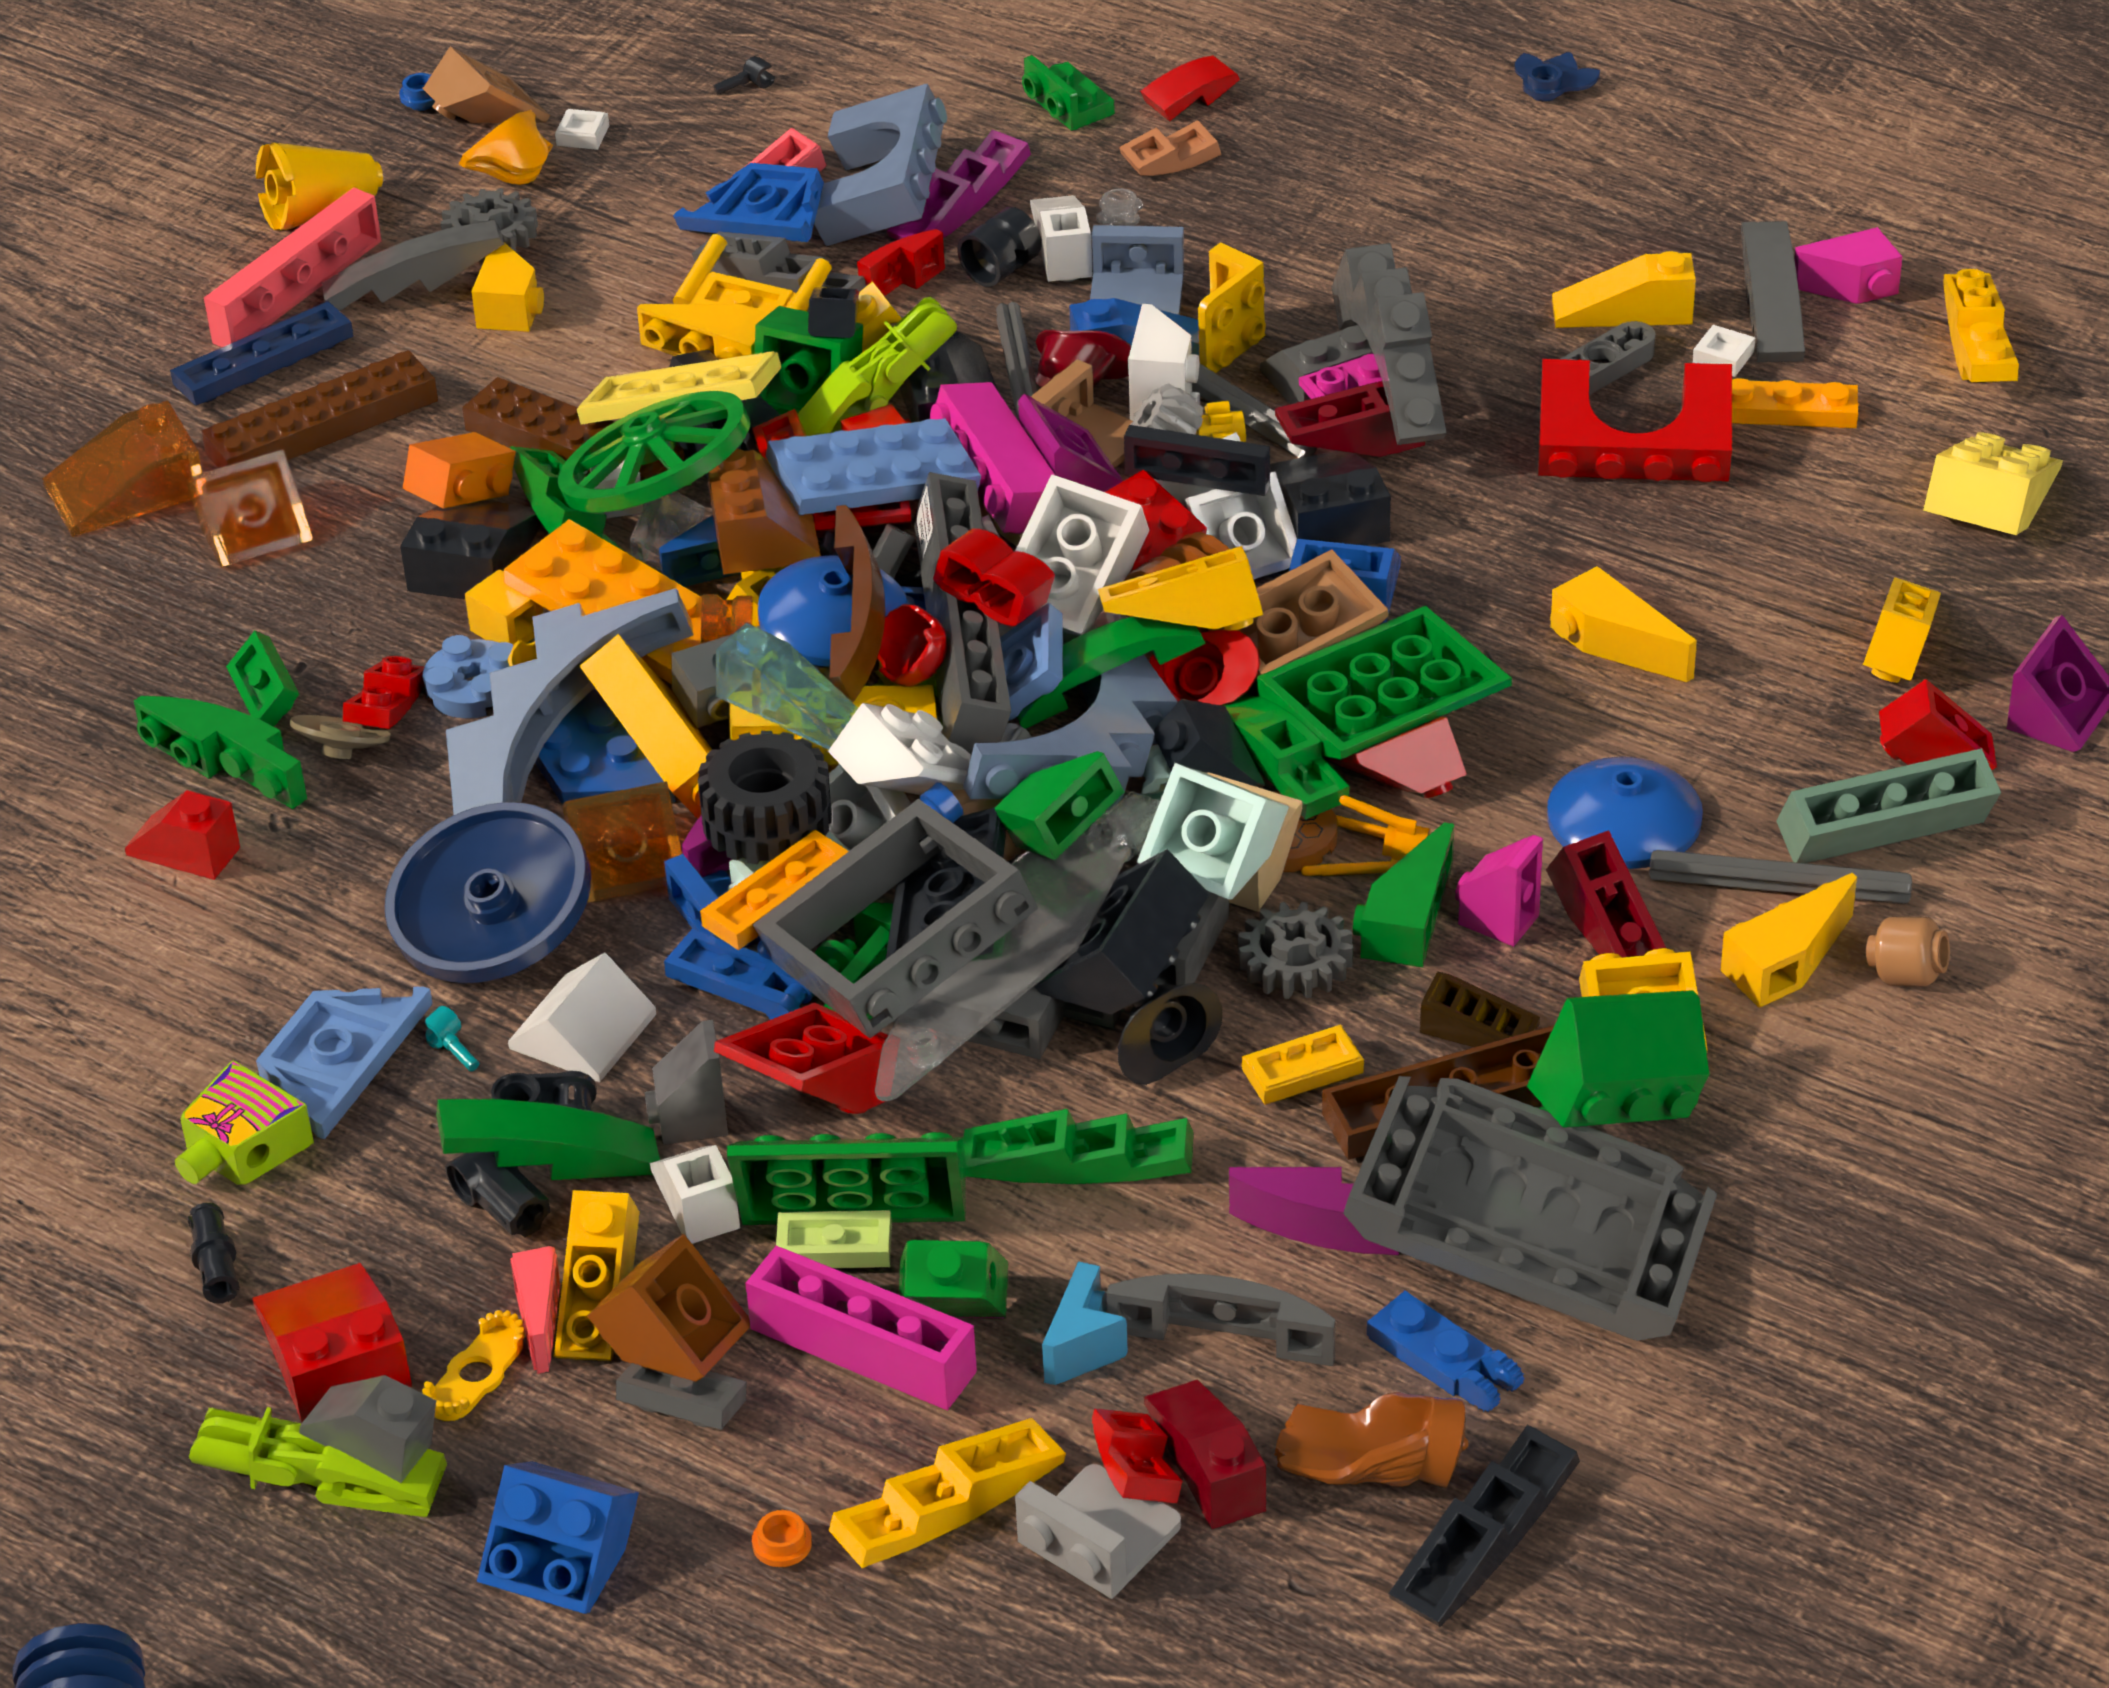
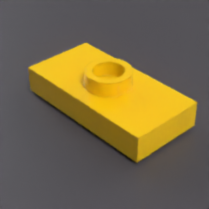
M1340 1024L1242 1056V1070L1264 1105L1362 1074L1364 1073V1059Z

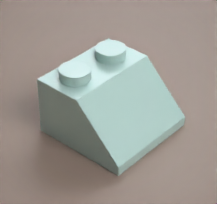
M1175 763L1137 862L1141 863L1168 849L1207 891L1232 900L1270 857L1289 806L1199 770Z

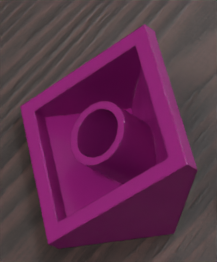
M1025 393L1018 400L1019 423L1056 476L1102 492L1123 482L1089 430Z
M2061 614L2052 620L2013 675L2006 729L2075 752L2083 747L2109 709V675Z

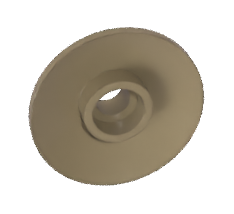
M297 715L291 717L290 726L301 735L323 744L321 754L332 758L351 759L353 749L378 746L389 742L391 733L384 728L343 722V718Z

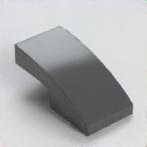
M887 524L872 551L879 568L894 578L915 538L903 529Z

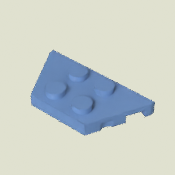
M423 986L413 987L412 997L382 998L381 988L359 989L354 992H342L340 990L313 991L257 1058L256 1063L259 1076L307 1105L311 1130L317 1137L325 1139L433 1003L430 988Z

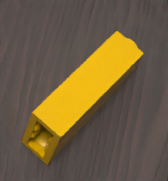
M618 634L582 663L580 667L671 792L699 819L701 807L698 770L701 763L706 762V755L712 749L673 691Z

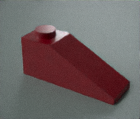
M1382 381L1275 408L1277 420L1290 442L1295 445L1378 457L1425 446V441L1397 445Z
M1609 830L1562 847L1546 868V872L1568 917L1599 955L1615 953L1619 954L1622 958L1644 956L1649 951L1666 948Z
M1198 1379L1144 1396V1405L1151 1418L1168 1436L1166 1446L1211 1530L1266 1512V1464L1243 1423Z

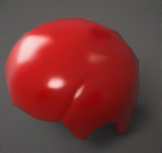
M904 603L890 611L885 617L884 632L877 657L883 666L879 671L890 681L903 687L917 686L935 675L947 653L945 629L933 615L917 605Z

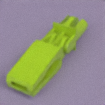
M932 297L923 298L894 327L885 321L884 324L890 330L852 361L843 362L829 376L798 413L807 436L841 431L840 420L888 405L887 402L921 364L928 371L931 369L924 361L945 343L957 329L954 319L948 315L936 299Z
M267 1407L263 1418L217 1408H208L204 1422L198 1431L197 1439L190 1450L189 1458L192 1463L249 1475L251 1489L256 1488L258 1481L279 1486L306 1483L318 1487L315 1496L318 1501L324 1504L425 1518L428 1516L447 1466L444 1453L427 1449L403 1482L400 1483L338 1449L324 1446L300 1434L301 1423L272 1417V1408Z

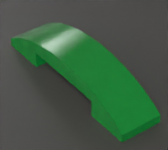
M1134 616L1100 626L1063 645V680L1051 693L1041 695L1024 707L1016 718L1024 729L1069 709L1062 694L1063 692L1149 651L1152 652L1159 665H1162L1204 645V639L1196 626Z

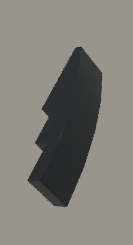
M1527 1424L1499 1465L1493 1461L1489 1463L1464 1501L1462 1502L1454 1498L1388 1593L1390 1599L1441 1627L1476 1593L1546 1510L1579 1464L1580 1460L1577 1451Z

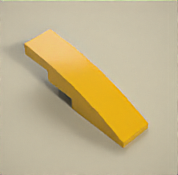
M1033 1418L938 1447L934 1465L886 1479L881 1498L834 1512L829 1532L859 1566L864 1568L912 1550L965 1525L1015 1496L1028 1482H1036L1064 1463L1066 1453Z

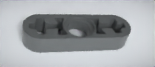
M1638 321L1625 322L1560 359L1590 360L1589 395L1650 361L1654 356L1656 333L1646 323ZM1606 360L1610 361V363H1595L1592 361Z

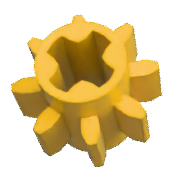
M1229 401L1212 402L1204 406L1203 422L1197 429L1196 435L1222 439L1237 432L1240 441L1246 442V429L1242 410L1230 412Z

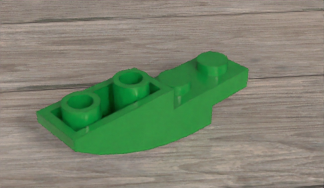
M1244 694L1235 702L1222 705L1226 706L1257 770L1282 795L1302 801L1301 815L1305 820L1342 805L1340 797L1343 795L1349 796V785L1322 758V741L1291 713L1265 698L1252 694Z
M140 696L134 700L138 719L137 731L141 739L152 748L157 747L172 756L183 767L192 768L208 779L222 769H225L232 777L241 778L259 789L267 798H274L291 809L296 808L307 800L301 762L284 752L281 731L260 719L217 704L167 696Z

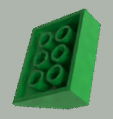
M1427 606L1418 608L1257 676L1258 696L1279 705L1291 713L1322 741V756L1337 759L1346 758L1512 686V677Z
M942 1132L926 1133L920 1138H896L894 1135L887 1133H875L868 1135L865 1139H841L831 1134H819L812 1136L809 1140H785L780 1136L763 1135L755 1138L754 1141H738L727 1145V1159L743 1225H777L778 1212L880 1210L891 1211V1223L966 1221V1157L963 1137H952Z

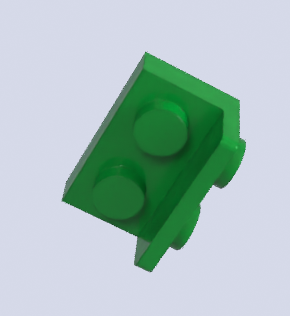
M1033 55L1024 58L1022 85L1025 93L1071 131L1115 114L1114 99L1068 61L1052 65L1048 68Z

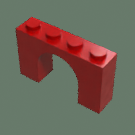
M1542 359L1538 476L1729 482L1732 456V364L1685 363L1682 410L1678 417L1666 427L1653 432L1628 433L1606 425L1593 412L1589 402L1590 360Z

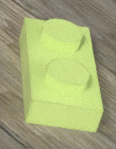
M891 1211L778 1212L776 1245L831 1268L890 1267Z

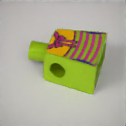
M233 1060L182 1113L180 1120L187 1150L175 1159V1165L182 1177L191 1184L199 1183L215 1170L237 1185H246L314 1143L307 1105Z

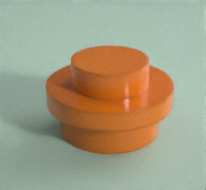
M776 1510L766 1514L759 1521L752 1535V1547L755 1556L764 1564L772 1567H788L799 1563L809 1554L812 1547V1535L810 1528L799 1515L788 1510Z

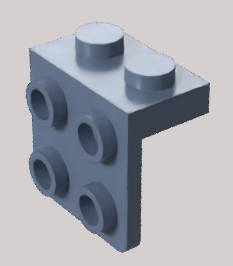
M1093 225V279L1090 300L1117 298L1140 305L1152 304L1159 310L1180 315L1184 279V227Z

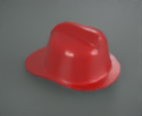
M1236 630L1201 632L1205 642L1204 645L1162 665H1159L1154 655L1150 657V664L1173 694L1177 703L1181 699L1216 705H1226L1235 702L1248 692L1257 678L1260 666L1259 653L1250 637Z

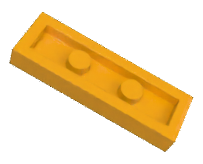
M1742 378L1732 380V423L1857 428L1858 385H1845L1838 382L1826 384L1796 383L1790 380L1779 382L1749 381Z
M814 830L700 910L702 926L735 949L740 950L758 937L753 927L755 922L849 851L822 833Z

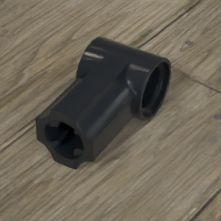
M495 1151L463 1153L445 1165L447 1179L460 1200L467 1206L479 1203L511 1235L520 1234L524 1238L532 1235L541 1229L542 1222L550 1213L549 1199L519 1171L518 1166L497 1167Z

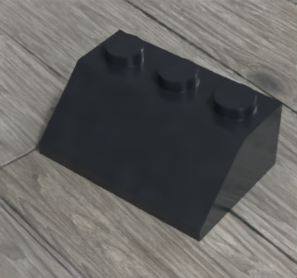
M891 323L890 325L894 327L897 323ZM957 330L924 361L931 368L929 371L921 364L900 386L911 423L930 419L931 408L937 402L940 385L992 382L997 389L982 347Z
M1168 849L1099 885L1034 987L1042 995L1110 1015L1129 1005H1132L1134 1008L1142 1006L1157 991L1158 985L1155 981L1159 974L1168 968L1178 957L1180 950L1177 946L1181 939L1189 934L1200 922L1201 916L1198 912L1210 895L1209 892Z

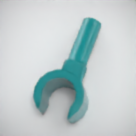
M446 1006L438 1007L425 1020L428 1027L425 1034L427 1043L436 1049L444 1046L448 1051L452 1052L468 1071L476 1070L480 1064L479 1061L455 1036L462 1027L458 1016Z

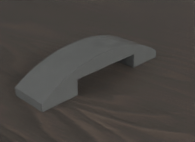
M1209 1274L1153 1275L1129 1279L1108 1286L1106 1293L1107 1313L1119 1315L1126 1319L1127 1335L1164 1340L1168 1324L1276 1340V1358L1326 1366L1334 1365L1336 1319L1308 1301L1277 1288L1248 1280Z

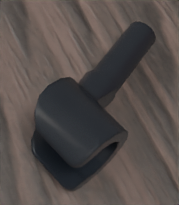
M750 57L744 64L742 72L714 84V90L718 95L749 82H753L760 88L770 87L775 81V76L765 70L771 68L772 65L760 57Z

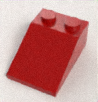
M812 1003L715 1041L714 1052L787 1084L799 1092L833 1103L841 1111L861 1114L870 1108L891 1100L901 1040L881 1031L872 1038H869L837 1012L817 1003Z
M361 1263L252 1298L302 1423L332 1386L386 1375L408 1387H412L402 1335L386 1299Z

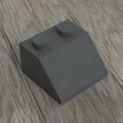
M1359 325L1281 350L1260 363V372L1289 404H1294L1311 399L1299 386V377L1360 358L1367 354H1373L1361 328Z

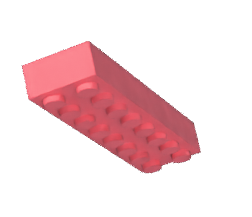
M352 188L206 295L204 302L212 343L224 347L267 328L322 286V282L343 271L382 242L375 196L357 188Z

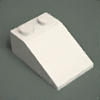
M1051 475L1015 551L1025 552L1037 557L1054 572L1055 577L1047 603L1049 602L1063 613V631L1081 636L1089 630L1104 609L1098 589L1125 580L1148 535L1149 527L1142 505Z

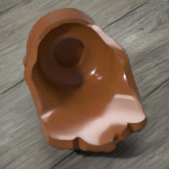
M1401 1392L1384 1394L1364 1409L1355 1413H1341L1297 1404L1285 1423L1286 1428L1280 1431L1274 1454L1277 1456V1467L1284 1472L1333 1485H1355L1363 1482H1375L1403 1487L1412 1484L1416 1480L1446 1488L1454 1473L1461 1452L1467 1449L1469 1445L1465 1435V1404L1463 1400L1458 1398L1444 1399L1423 1395H1410Z

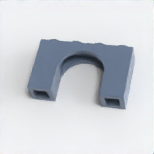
M928 83L833 113L827 137L845 170L847 171L876 161L880 162L859 173L824 183L814 225L826 246L922 218L926 199L929 198L930 194L929 186L932 173L935 172L938 148L941 147L943 126L947 122L945 106L940 98L934 97Z

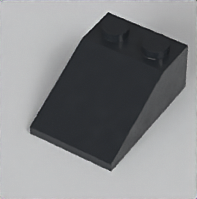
M1335 451L1270 464V473L1276 472L1297 539L1363 546L1390 541L1391 495L1377 468L1355 453Z
M482 500L444 509L439 506L434 507L417 516L400 545L407 591L465 600V593L497 570L504 571V568L527 552L542 523L536 516L533 508L529 506Z

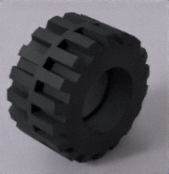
M761 731V734L751 735L749 732L739 735L737 740L728 739L720 743V750H711L706 755V762L701 763L698 770V788L703 831L706 839L711 840L712 847L718 852L726 851L728 858L736 861L744 858L750 864H758L760 861L770 862L814 830L825 836L829 832V824L832 823L828 765L824 761L823 753L818 748H812V744L804 738L796 740L794 739V734L782 732L780 735L772 734V731Z

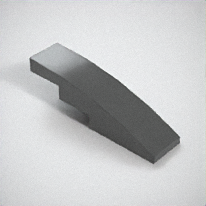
M495 220L447 228L399 243L358 261L322 282L325 302L329 301L341 311L373 290L380 301L384 303L419 279L427 290L432 292L504 245L500 227Z
M1787 221L1742 222L1741 235L1747 304H1750L1752 333H1755L1757 362H1801L1804 360L1805 355L1804 334L1797 274Z
M718 231L716 234L725 238L727 246L712 271L792 290V292L797 293L816 259L825 258L791 254L786 238ZM709 240L692 253L694 261L698 259ZM829 273L821 287L847 288L861 291L866 287L864 276Z

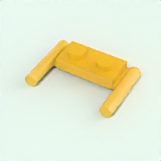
M713 234L674 296L673 303L743 304L767 313L772 312L778 306L807 312L813 289L823 285L832 266L825 259H816L797 293L780 287L711 272L727 246V241L724 237Z

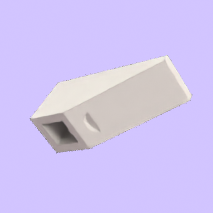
M1074 195L1030 200L1034 223L1042 239L1041 253L1048 282L1059 280L1069 282L1078 278L1092 277L1091 231L1085 207Z

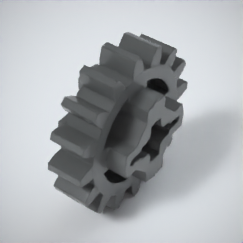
M498 188L496 191L480 189L479 196L473 197L465 193L463 194V202L451 201L449 203L450 210L442 211L443 221H440L442 230L495 220L500 227L503 241L515 252L516 246L527 248L530 246L529 238L537 237L536 228L538 227L536 208L531 206L529 198L520 200V195L517 191L507 196L504 195L503 188Z
M1303 901L1297 910H1290L1285 902L1280 903L1279 912L1272 913L1270 910L1262 908L1260 909V921L1248 918L1245 921V932H1240L1238 935L1240 970H1247V981L1250 984L1263 981V992L1269 994L1276 988L1283 989V997L1289 999L1293 991L1301 990L1307 999L1312 998V988L1319 987L1328 993L1332 991V979L1344 982L1346 979V968L1353 966L1352 931L1344 929V919L1341 916L1328 919V908L1324 906L1316 912L1308 911V903Z

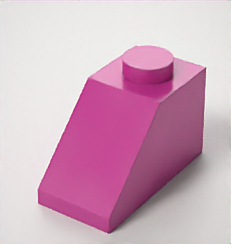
M1878 227L1795 247L1794 261L1798 289L1801 291L1856 304L1899 294L1902 255Z
M1531 835L1484 856L1472 872L1467 871L1462 875L1455 891V899L1459 901V925L1513 947L1539 917L1543 838Z

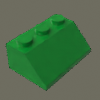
M1694 990L1567 998L1527 1084L1528 1089L1563 1128L1689 1118L1692 1110L1698 1103L1699 1095L1710 1075L1699 996Z

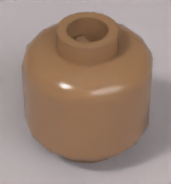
M1888 917L1881 922L1876 935L1868 937L1866 945L1867 962L1870 967H1876L1880 979L1887 985L1928 986L1936 981L1939 973H1945L1948 969L1950 959L1949 937L1947 932L1940 930L1937 923L1930 917Z

